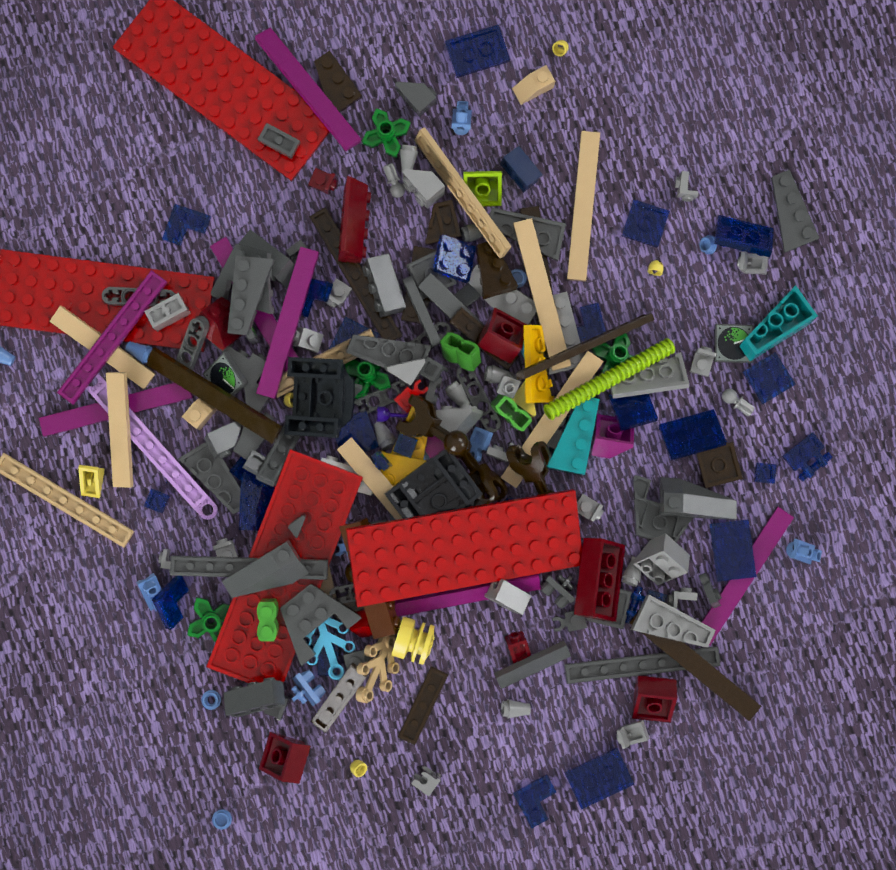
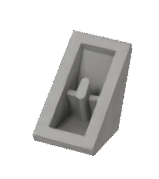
M420 358L385 366V370L411 386L424 366L425 359Z

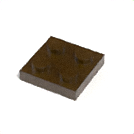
M733 442L695 451L704 488L743 479Z

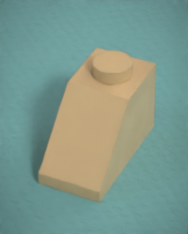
M547 65L527 75L512 90L522 105L553 89L555 80Z
M198 398L183 414L182 418L197 430H201L217 409Z

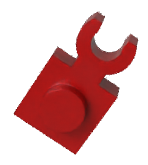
M420 379L414 382L412 389L406 386L394 398V401L406 413L412 407L408 403L411 394L419 395L428 391L427 386L423 389L418 388V384L421 383Z

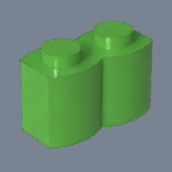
M448 332L440 341L442 355L447 361L458 363L461 368L467 371H474L481 363L480 350L476 343L463 340L461 336Z
M498 394L490 404L497 414L505 417L509 425L520 431H524L532 422L530 415L518 408L517 404L507 396Z
M262 599L258 604L257 617L260 622L257 627V636L259 641H274L278 635L279 623L276 617L279 612V605L277 599Z

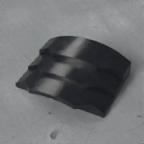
M288 357L287 376L294 377L292 415H285L284 435L339 438L341 428L353 419L355 401V380L345 370L343 360Z
M445 448L384 493L403 519L473 507L474 501L483 495L457 458L449 454Z

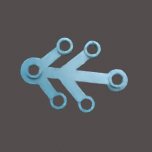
M328 618L318 626L320 636L313 648L316 653V661L314 663L307 661L309 665H316L319 660L318 656L324 646L331 666L328 674L330 678L338 680L343 677L345 670L342 665L338 664L332 643L342 647L348 653L355 650V644L352 641H345L329 633L326 624L336 628L340 634H346L349 629L341 632L340 626L343 623ZM316 629L306 636L310 639L309 645L313 642L312 636ZM347 643L353 645L352 650L348 651L346 649ZM335 668L340 669V674L338 676L334 675L333 673Z

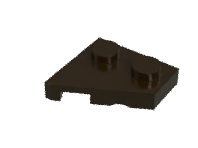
M448 200L434 204L425 240L426 246L461 238L453 201Z

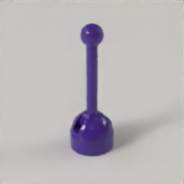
M377 407V422H386L390 417L407 418L408 414L390 413L386 407Z

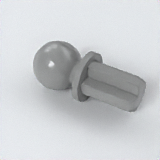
M393 163L387 164L383 169L388 179L387 184L392 185L390 193L393 197L400 198L405 193L404 186L398 182L401 177H398Z
M726 389L722 393L723 401L727 404L733 403V409L737 408L747 416L753 413L754 406L745 401L743 396L738 398L735 390Z

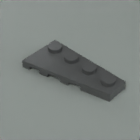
M491 208L490 217L501 233L516 242L518 241L513 223L532 218L541 254L558 262L566 223Z

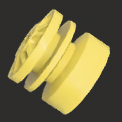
M403 616L391 656L404 659L407 652H412L411 662H414L416 654L421 655L419 664L423 665L430 655L435 638V626L430 625L428 633L423 632L426 623L423 622L419 630L415 629V620Z

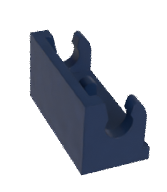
M520 146L504 156L500 163L523 193L538 182V179L543 175Z

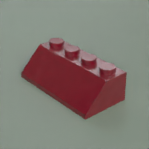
M350 176L346 178L343 193L338 261L361 264L362 258H366L367 247L363 246L364 240H367L368 228H365V221H369L370 210H366L367 203H370L371 192H368L367 184Z
M603 538L583 539L574 615L616 622L625 545Z

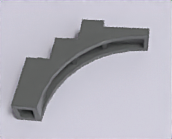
M233 344L223 351L218 348L221 352L228 351L248 383L243 387L246 404L262 413L272 399L256 394L267 357L261 353L258 356L253 353L248 359L249 355L243 350L239 349L237 352L231 348ZM266 412L264 413L266 417L274 421V417ZM243 426L241 436L233 451L247 460L252 449L258 452L266 440Z

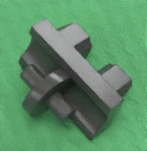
M560 574L557 579L561 582V585L549 575L544 579L545 583L540 590L546 596L557 590L560 595L555 599L554 603L561 609L569 602L573 603L575 600L564 589L565 587L570 591L574 589V586L570 583L573 577L569 575L565 579Z

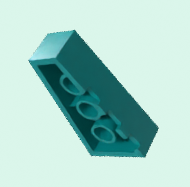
M795 285L744 339L739 347L749 361H752L811 324L818 315Z
M591 397L590 400H586L585 403H581L573 409L547 464L548 469L585 475L600 399Z

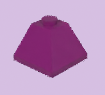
M597 414L591 455L610 459L633 448L635 420Z

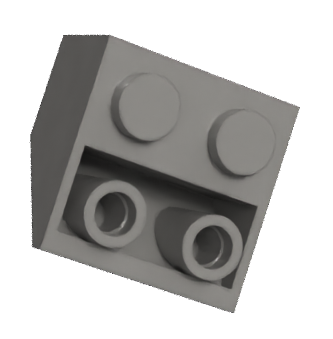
M408 169L402 171L404 188L409 193L413 192L415 194V200L421 207L425 206L428 209L445 195L444 184L432 171Z
M459 405L460 409L453 406H441V410H436L437 417L442 420L440 426L449 432L458 430L467 434L483 416L482 410L477 409V406Z
M665 533L651 539L635 558L633 565L658 586L688 573L690 555Z

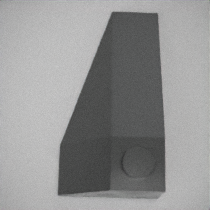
M660 477L659 516L737 520L736 500L680 478Z
M287 540L224 579L222 583L230 596L234 598L293 584L309 574V571L290 540Z

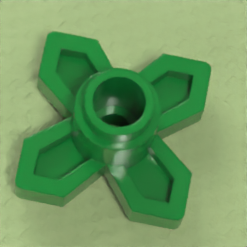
M376 109L372 117L376 129L367 131L362 143L370 148L383 143L386 154L397 158L401 146L396 138L407 135L411 124L402 118L391 122L388 119L387 112Z
M626 333L614 338L612 347L603 343L591 349L595 356L606 361L601 373L609 371L610 368H614L621 362L624 363L630 357H634L628 353L627 349L630 345V340Z
M355 359L344 364L347 373L351 377L357 378L355 384L363 385L362 390L355 396L356 399L367 396L371 385L380 391L391 388L388 375L379 372L382 368L381 366L368 361L360 363Z
M196 597L194 610L200 618L189 624L187 635L199 638L204 633L209 632L213 641L216 642L222 627L221 622L224 621L230 604L222 603L213 610L208 599ZM214 618V622L209 623L207 619Z

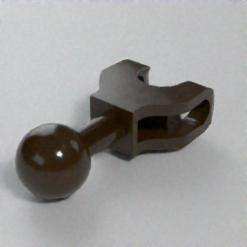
M411 394L408 403L415 408V418L412 422L398 420L395 428L406 436H435L443 441L445 450L451 455L458 456L465 453L469 446L466 434L458 430L449 432L441 427L442 420L437 417L434 404L419 395Z
M469 440L466 452L455 457L464 462L470 471L468 475L483 493L478 499L484 504L503 499L508 492L507 486L500 476L492 471L486 463L479 465L470 452L471 442ZM495 486H499V487H500V489H501L500 495H498V492H497V489L495 488ZM484 492H486L490 496V498H486L484 496Z
M543 441L536 442L531 448V455L525 453L520 445H510L506 456L511 469L521 475L525 483L533 482L538 492L537 495L554 493L553 490L547 488L544 477L549 472L547 464L551 459L546 443Z

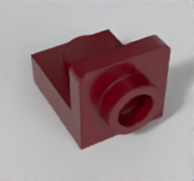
M315 168L308 186L329 195L331 190L335 191L338 180H336V174H329Z
M523 631L512 632L505 636L513 664L531 656Z

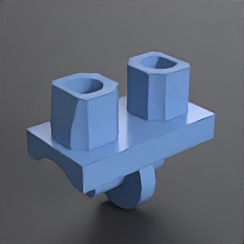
M457 101V109H453L451 129L457 135H465L471 129L472 110H468V101Z
M794 539L786 548L789 558L811 564V561L820 562L822 551L815 549V546Z
M154 573L150 574L146 579L136 582L150 611L153 609L158 611L166 606L165 603L168 601Z
M310 670L301 674L298 673L292 678L297 685L292 688V691L295 693V696L291 698L293 701L299 699L304 704L308 700L314 706L321 701L320 698L326 691L320 684L314 689L309 686L308 683L315 678Z

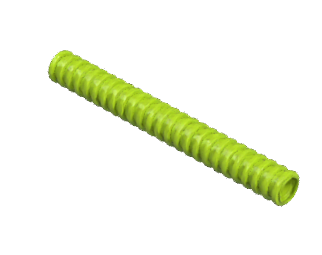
M665 338L659 344L656 343L654 346H650L644 352L641 351L634 357H630L624 363L621 362L614 368H610L609 371H605L594 379H590L589 382H585L584 385L581 384L579 387L574 388V390H570L564 396H559V399H554V402L550 401L549 405H544L546 416L554 420L560 414H565V411H570V408L574 409L581 403H585L586 400H590L591 397L594 398L601 392H605L606 389H610L611 386L614 387L621 381H625L626 378H630L631 375L634 376L646 367L654 365L656 362L664 359L665 356H670V354L675 353L674 343L669 338Z

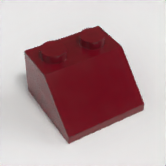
M221 296L203 309L199 316H204L209 322L206 338L223 351L242 335L227 333L231 303Z
M494 307L480 334L477 345L511 364L522 349L524 325L527 324Z
M637 676L632 719L671 723L678 698L677 681L668 678Z
M270 732L259 770L281 782L299 784L311 746L300 740Z

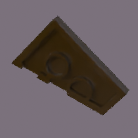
M330 51L314 61L323 92L339 112H342L362 98L358 89Z
M488 242L477 244L476 255L478 268L480 269L482 299L517 290L518 284L504 258H499Z

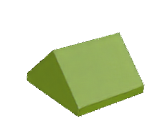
M502 171L463 172L464 182L482 206H502Z

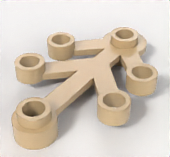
M395 635L379 638L377 643L365 647V655L375 658L365 663H359L357 666V673L360 675H367L370 669H372L366 686H361L356 691L358 702L368 703L372 701L374 697L372 689L378 674L380 677V690L389 692L392 689V682L387 680L385 658L387 656V672L397 674L400 666L395 662L394 656H391L396 641Z

